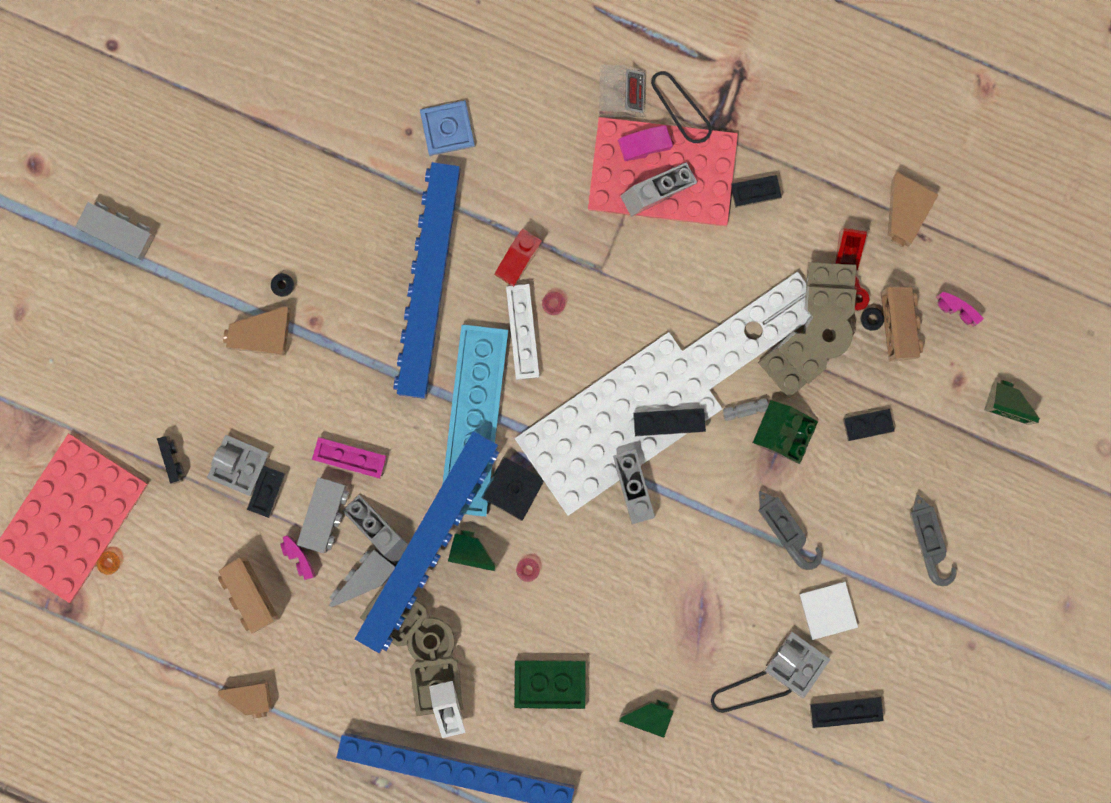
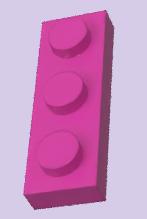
M318 437L312 460L381 479L387 456Z

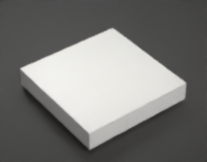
M846 582L799 594L812 640L858 628Z

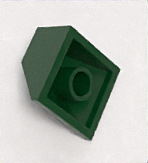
M1000 380V383L992 384L984 411L1026 425L1039 423L1040 418L1021 391L1013 388V383Z
M461 530L460 534H454L448 562L496 571L497 565L480 539L474 537V532Z

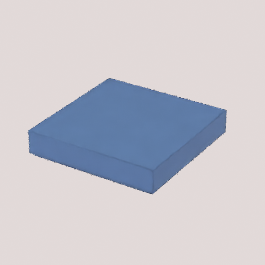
M466 101L420 110L429 156L475 147Z

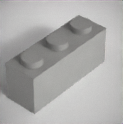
M97 201L95 205L88 202L75 227L143 261L155 237L149 233L151 228L139 222L135 226L128 222L129 217L119 212L113 215L107 212L109 207Z
M318 477L297 542L298 546L320 553H326L327 549H332L335 541V536H332L334 527H339L342 519V514L339 511L342 504L346 505L349 491H346V485Z

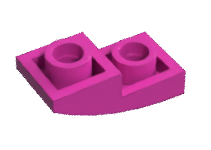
M666 125L642 130L618 139L625 161L646 158L651 153L668 151L673 147Z
M942 292L936 296L938 299L937 305L944 313L949 312L951 315L959 310L961 312L959 316L966 325L971 324L974 327L984 319L972 306L954 295Z
M284 536V542L280 543L283 555L288 556L289 560L299 559V562L296 563L299 576H303L304 580L316 577L311 562L301 546H298L291 536Z

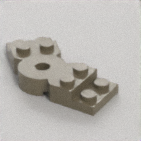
M808 262L804 309L811 317L805 324L803 332H792L758 362L788 398L792 397L806 383L809 384L827 368V359L839 357L849 348L852 342V328L847 319L855 311L856 265ZM831 328L833 332L832 337L829 340H823V331Z
M384 586L360 616V619L363 621L367 618ZM416 600L412 608H406L402 614L405 620L400 629L396 630L394 628L390 636L393 638L392 643L397 647L407 645L409 653L416 660L410 668L416 716L434 714L429 686L453 681L460 710H464L458 661L450 656L455 646L454 633L445 621L438 618H428L427 608ZM428 635L435 636L437 638V646L428 648L424 642L425 637Z

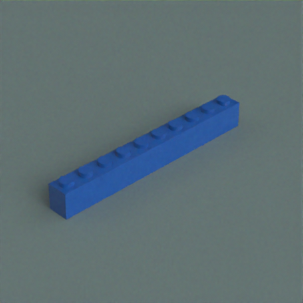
M432 162L431 168L426 169L425 182H429L428 190L423 191L421 205H425L424 214L419 215L418 228H422L421 236L416 237L414 251H418L417 260L412 261L411 274H415L414 282L409 283L407 297H411L410 307L406 306L404 320L408 322L406 330L402 329L400 343L404 344L403 353L399 352L397 366L401 367L400 375L395 376L393 390H397L398 396L426 400L461 171L460 166Z
M474 431L472 432L357 633L356 641L377 653H381L382 650H388L393 641V638L390 636L394 628L396 630L400 629L405 620L402 614L406 608L411 609L417 597L414 596V593L418 587L422 589L427 582L429 576L426 575V572L430 566L434 568L439 561L441 555L437 553L442 545L444 547L448 545L453 536L449 533L453 525L458 527L465 515L461 512L465 504L470 506L476 495L473 492L477 483L482 485L488 474L485 471L489 463L494 464L500 453L497 451L498 445Z
M345 732L341 736L336 757L341 760L527 803H571L574 793V785Z

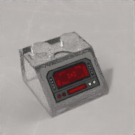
M600 65L599 116L645 117L646 70L625 65Z

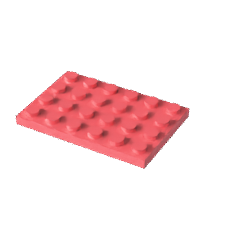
M599 117L588 211L630 215L620 197L623 193L638 183L687 162L697 184L634 216L727 227L738 133L712 130L710 138L705 142L692 143L683 136L677 126L666 125L673 145L670 150L651 153L642 159L625 161L618 143L619 138L664 125ZM682 127L685 133L694 140H701L708 134L706 129Z
M68 433L0 537V559L68 603H72L145 491L148 483Z

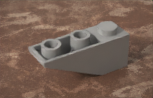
M686 162L632 186L620 197L632 217L697 184V181Z
M636 449L614 455L613 459L631 524L655 518Z
M358 495L343 512L385 557L396 564L403 555L408 543Z
M376 549L372 552L367 551L359 560L362 565L358 570L352 569L344 580L347 581L342 589L338 587L329 597L332 600L329 606L334 607L383 586L396 566Z

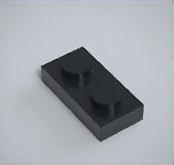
M777 175L731 184L735 208L782 198Z
M890 409L843 418L848 441L895 432Z
M169 436L157 438L170 484L183 482L182 476L185 473L182 463L177 462L175 453H178L175 440H171Z
M263 466L247 510L270 518L286 474Z

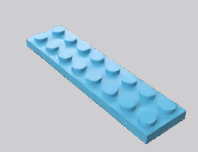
M461 325L443 483L473 431L495 443L508 330ZM489 463L485 471L488 474L482 485L477 483L473 490L476 495L470 506L465 504L461 511L462 513L486 517L488 502L481 497L491 480L493 464Z

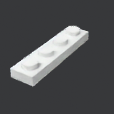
M529 284L515 285L514 287L506 286L516 380L539 378Z

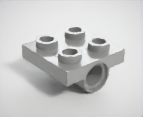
M225 435L221 446L213 457L212 467L207 478L252 496L261 470L265 466L270 453Z
M790 632L764 671L803 699L831 659L793 632Z

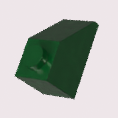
M657 699L656 703L650 701L620 715L619 722L664 738L674 711L669 708V703Z

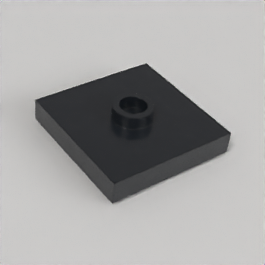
M503 457L481 498L518 520L523 521L544 481L538 475Z

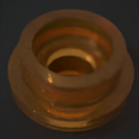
M106 551L101 554L96 562V566L102 574L111 575L120 568V558L116 553ZM108 558L113 562L110 568L105 565V561Z

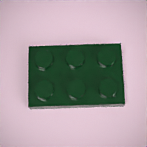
M515 660L514 708L585 709L586 661Z

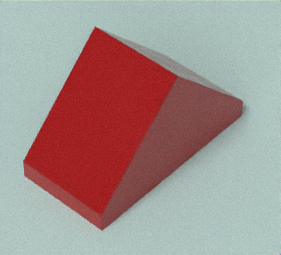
M843 228L839 232L836 264L856 265V271H858L867 231Z

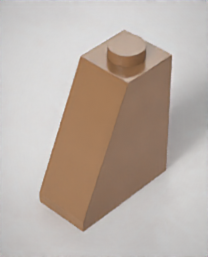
M898 172L893 176L891 182L888 236L892 238L891 241L894 244L904 247V245L910 246L938 194Z
M282 307L231 323L228 330L225 329L223 343H226V348L231 350L285 356L291 309Z

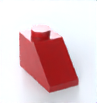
M522 228L494 275L514 287L538 252L542 240Z

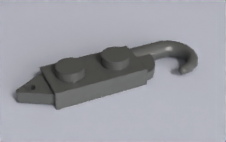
M759 491L760 509L758 511L794 562L801 569L813 570L817 568L822 561L820 548L816 547L817 557L813 562L805 561L799 552L806 543L805 534L778 497L774 498Z
M916 495L910 517L928 576L934 584L948 586L956 578V568H951V575L947 579H942L938 576L935 565L945 559L946 547L934 506H929L919 495Z

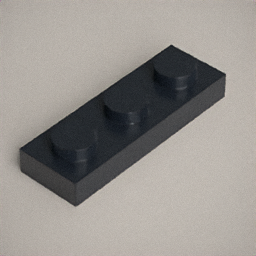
M704 408L633 413L635 437L706 432Z
M881 697L809 704L812 728L884 721Z

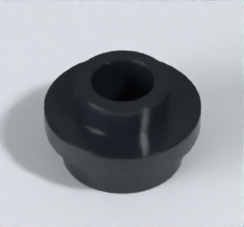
M277 274L271 280V290L279 297H286L293 292L294 281L287 274ZM280 281L286 282L284 289H279L278 283Z
M870 307L862 312L860 321L866 330L875 331L883 325L884 315L878 308ZM869 315L875 316L876 322L874 324L869 323Z

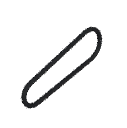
M665 71L654 74L651 79V85L683 136L692 143H702L710 138L712 133L710 122L672 75ZM657 76H668L708 126V134L705 138L694 140L685 133L655 85Z
M764 671L717 690L711 697V705L717 712L724 713L783 697L792 691L789 689L781 694L726 709L716 707L714 699L717 694L766 675L767 673Z

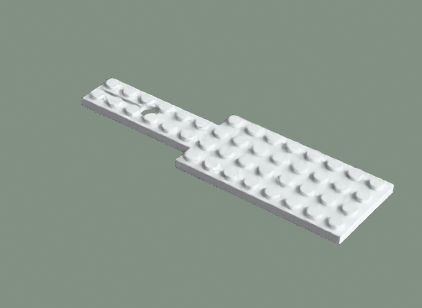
M798 272L683 351L668 332L515 438L568 516L619 481L613 459L614 455L636 449L641 466L687 434L635 437L633 413L704 408L706 421L722 410V407L710 392L711 388L807 323L811 316L804 309L806 283ZM757 322L761 325L762 335L760 338L752 340L746 337L744 328L747 323Z

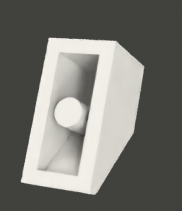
M453 681L429 686L432 707L442 738L465 733Z

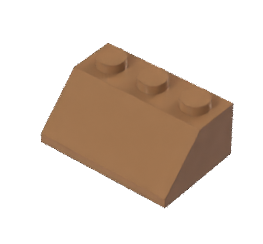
M912 287L886 288L881 292L888 360L893 362L920 358V353H923L922 339H918L917 330H920V318L915 316L914 308L918 305L916 292L913 293Z
M247 557L238 558L219 570L221 576L218 577V580L224 590L228 588L232 596L229 598L230 603L235 610L239 609L243 617L240 621L246 631L250 630L252 634L279 620Z

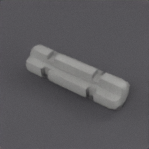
M767 399L757 400L756 403L753 401L737 405L735 408L723 409L724 419L729 421L735 419V417L741 418L757 414L758 411L760 413L765 412L768 407Z

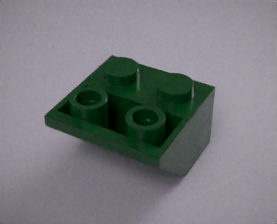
M770 400L752 443L800 464L818 421L791 406Z

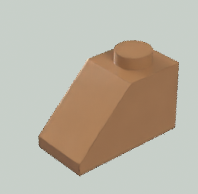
M268 682L226 688L218 691V695L244 715H252L253 719L266 717V712L272 710Z

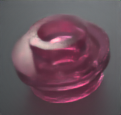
M558 292L546 294L542 300L543 310L549 315L560 314L565 308L564 297ZM552 299L558 301V306L555 308L549 305Z
M530 558L521 560L516 567L517 576L525 582L535 580L540 572L538 563ZM527 565L531 566L533 569L532 573L529 575L525 574L523 571L524 567Z

